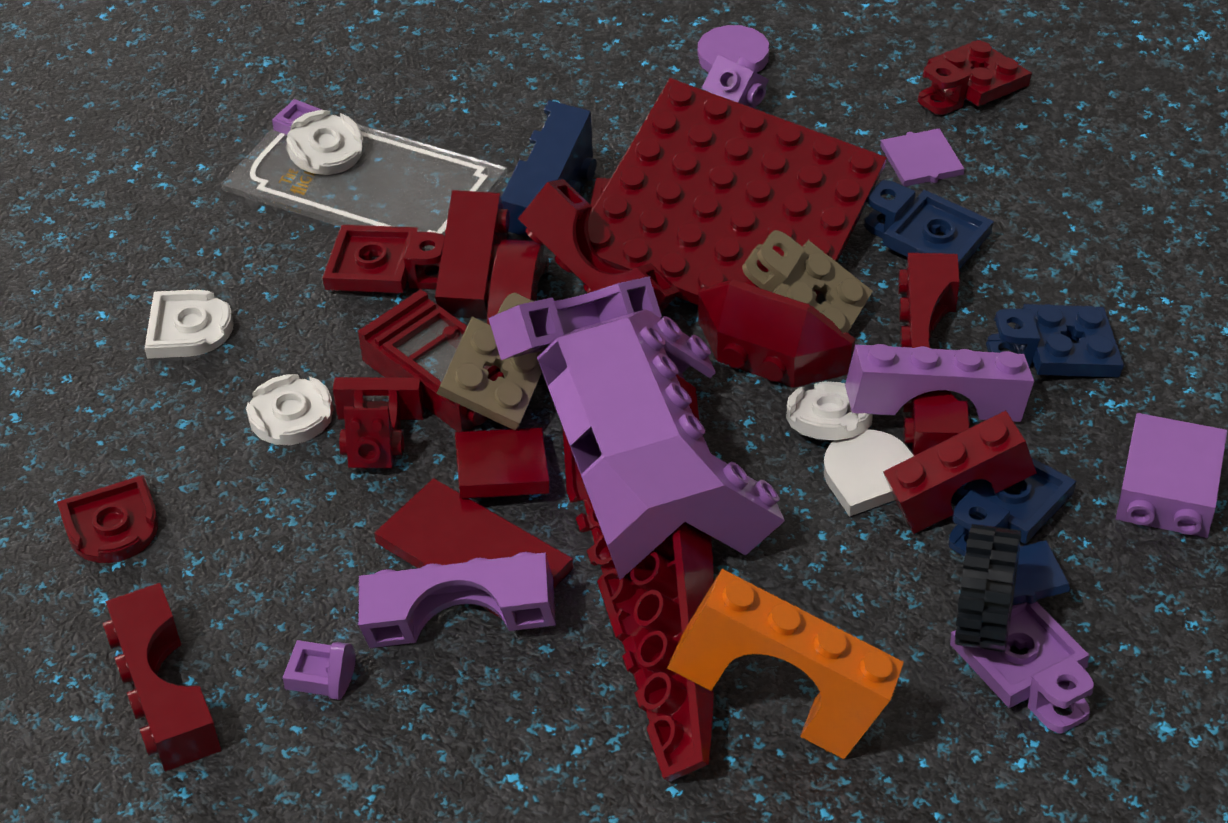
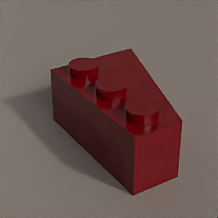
M452 190L435 299L438 306L454 317L487 319L490 283L496 253L501 241L504 239L508 240L510 212L509 209H503L500 193Z

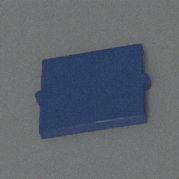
M1047 540L1020 547L1013 606L1026 602L1033 604L1038 599L1070 591L1069 583Z

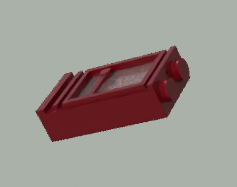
M420 289L358 330L362 361L384 377L420 378L424 407L455 431H470L488 419L475 411L436 394L467 325L431 301L425 291ZM494 365L483 367L489 372L488 379L495 381L498 377L504 378L503 373L498 367Z

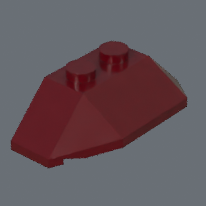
M734 279L717 283L711 287H702L698 292V323L718 362L793 388L848 375L855 348V338L847 332L842 333L833 321L813 306Z

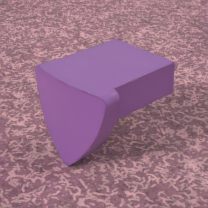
M297 640L283 675L285 689L329 696V699L341 700L349 686L355 668L356 657L353 645L342 642H334L332 645Z

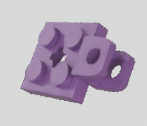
M1037 601L1033 604L1026 602L1013 606L1005 652L955 645L956 630L951 632L950 645L1008 708L1029 698L1028 708L1046 727L1056 733H1064L1089 719L1090 707L1084 697L1092 695L1094 687L1091 676L1085 670L1088 667L1089 654ZM1014 645L1019 650L1024 648L1029 650L1027 654L1018 655L1010 652V646ZM1054 708H1070L1072 713L1062 716L1057 714Z

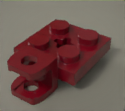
M976 40L928 59L927 66H925L923 71V77L931 80L932 86L919 93L917 102L934 114L939 115L962 108L965 98L975 105L981 106L1029 86L1032 72L1020 66L1016 60L999 53L987 42Z
M341 225L322 277L325 290L403 293L408 280L409 288L436 289L438 274L429 276L426 273L432 270L439 271L445 236L435 232H419L418 227ZM425 246H434L432 250L425 251ZM372 257H378L377 259L371 260Z

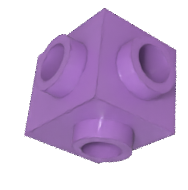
M718 54L702 89L755 109L765 96L769 79L757 73L760 66L742 57L735 63Z

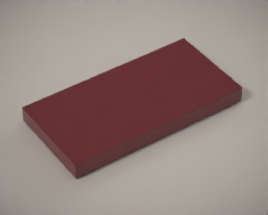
M434 478L374 532L375 542L416 568H421L427 564L449 565L465 563L475 558L497 559L513 557L522 552L546 553L553 575L554 588L573 570V558L471 499L460 498L457 491ZM481 606V607H483L484 609L488 610L489 612H491V613H493L494 615H496V616L499 617V615H497V614H496L494 611H492L491 609L486 608V607H484V606Z

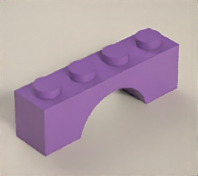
M649 276L617 283L568 299L554 301L552 297L520 304L488 319L500 358L505 360L543 351L556 338L571 331L647 309L660 318L662 316Z
M855 344L845 388L852 413L895 415L905 403L920 394L936 390H948L969 398L975 406L979 420H987L1006 410L1013 421L1021 422L1034 379L1025 355L1009 351L997 353L972 351L969 349H931L923 346L909 348L892 347L883 344Z
M522 552L513 557L497 559L475 558L465 563L449 565L427 564L421 568L401 571L386 569L380 570L375 574L359 576L358 625L369 648L416 643L421 630L434 615L446 608L460 604H476L491 609L503 620L508 631L556 625L553 575L546 553Z

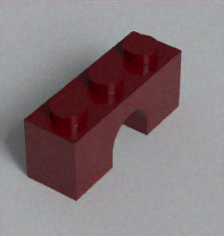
M1006 410L883 471L893 497L913 534L953 515L954 511L951 506L952 496L957 489L967 482L977 479L987 480L994 492L998 493L1037 473L1026 441Z

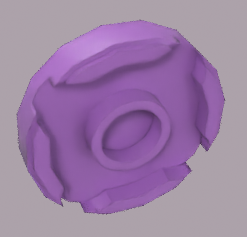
M742 25L717 27L705 33L698 41L699 64L704 70L710 72L718 54L735 63L742 57L760 66L759 72L763 70L769 61V42L762 33L753 28Z

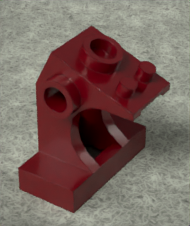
M335 377L332 390L338 420H345V429L340 431L339 448L340 454L347 456L348 468H392L396 456H403L404 431L400 430L401 420H423L424 401L421 379L401 377ZM366 396H389V401H366Z

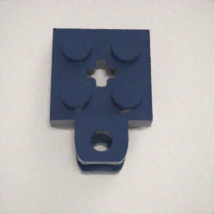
M880 181L868 196L867 203L874 210L865 218L864 227L872 234L882 238L883 246L907 257L908 253L958 254V267L960 270L992 233L994 221L926 190H923L914 200L916 191L893 181ZM884 194H890L895 198L888 200L882 198L881 196ZM885 218V224L880 223L878 219ZM939 231L945 233V235H935V234L938 233Z
M1023 304L1022 309H1002L996 312L994 318L999 333L988 336L986 342L988 352L1000 353L999 348H1007L1013 353L1024 354L1029 368L1032 361L1034 362L1037 375L1120 377L1124 367L1104 307ZM1007 323H1016L1015 328L1010 327Z
M1032 458L1037 473L998 493L994 492L987 480L977 479L967 482L957 489L951 499V503L956 506L953 513V522L957 525L950 534L949 548L963 556L966 555L967 543L965 540L969 538L971 524L1021 530V542L1026 544L1074 494L1076 481ZM1013 489H1016L1020 491V494L1012 495L1006 493L1005 491L1010 492Z

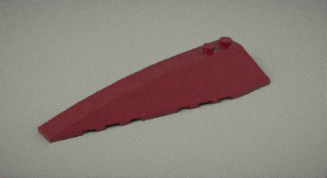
M676 375L680 386L685 389L692 400L689 406L693 415L699 420L696 388L679 375ZM563 430L567 494L570 503L584 501L587 515L581 513L576 517L580 532H592L594 545L586 551L590 563L594 566H601L603 574L597 583L615 637L623 643L626 653L622 655L626 670L634 676L638 688L635 696L639 708L646 711L649 725L646 729L662 777L670 782L709 765L714 688L710 691L667 669L684 630L714 582L712 539L710 535L684 522L620 580Z

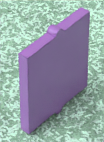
M940 128L918 133L907 132L903 136L881 140L880 146L905 187L925 182L937 183L940 179L964 175V167Z

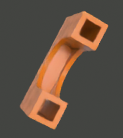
M721 569L684 630L667 669L712 691L730 662L738 657L751 654L768 655L793 664L805 672L819 689L800 737L845 759L890 702L904 662Z

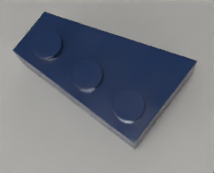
M548 100L544 108L547 120L542 130H534L529 139L530 143L535 145L527 161H518L501 196L503 209H509L510 212L509 232L529 237L526 233L527 227L518 218L547 182L564 179L580 194V190L585 183L593 179L597 168V161L593 158L591 111Z

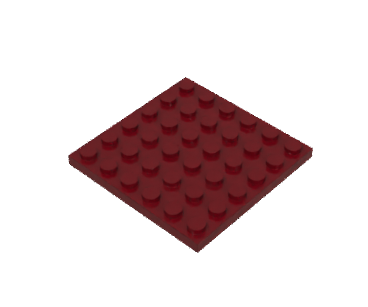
M669 78L590 213L588 221L590 242L598 256L615 268L632 270L651 263L680 291L676 297L698 305V292L705 286L711 287L717 283L734 279L758 287L744 274L742 266L753 249L759 244H764L768 235L774 230L785 233L801 246L809 240L838 262L867 204L868 196L875 188L885 168L887 157ZM773 246V250H775L781 256L784 255V252L780 247ZM757 260L758 268L763 272H768V269L760 260ZM812 289L817 294L815 300L818 302L822 293Z

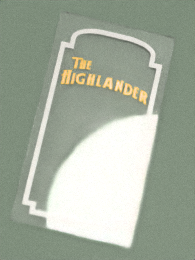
M357 124L363 135L362 155L357 163L345 172L333 175H320L301 169L289 156L287 151V135L272 128L220 185L223 191L339 227L341 225L418 227L419 232H435L445 236L452 190L493 192L508 172L507 167ZM425 246V251L432 250L434 246Z

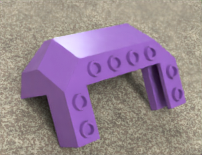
M647 309L571 331L556 338L537 357L620 580L684 522L747 555L785 521L777 504L779 496L765 480L757 482L747 476L738 464L734 462L727 464L710 453L703 437L705 429L693 415L689 406L692 400L685 389L680 386L676 375H679L684 379L682 373L691 366L711 378L716 372L708 357L711 354L709 347L700 337L696 335L689 337L683 333L678 325L669 317L664 316L661 319Z

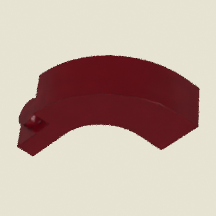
M505 239L501 241L496 253L491 276L487 324L490 325L488 318L498 313L503 301L511 293H517L532 301H536L540 278L542 274L547 273L549 270V256L544 255V245H540L535 241Z

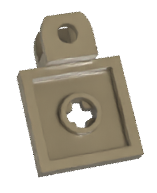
M777 230L768 235L764 244H759L753 249L742 266L744 274L759 288L770 292L773 291V293L813 306L833 321L842 333H848L873 292L809 240L801 246L791 237ZM773 246L780 247L783 250L784 255L781 256L779 253L773 250ZM757 260H760L768 269V272H763L758 268ZM812 289L820 291L826 301L822 304L817 303L815 300L817 294Z
M511 293L505 298L497 314L517 305L534 301L517 293ZM471 317L436 394L516 430L541 376L542 371L537 357L543 351L501 360L491 325ZM492 365L498 367L503 373L504 378L498 377L495 381L488 379L489 372L483 367H491Z

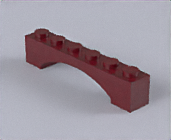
M908 253L907 268L899 269L898 294H906V297H900L899 322H907V326H901L900 347L916 348L923 346L930 348L929 341L939 321L947 312H956L959 290L958 254ZM936 390L920 394L902 406V411L910 412L911 417L904 418L903 441L904 444H912V454L914 456L969 429L967 401H958L948 390Z

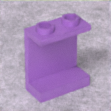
M1136 413L1115 520L1208 538L1216 508L1227 430Z

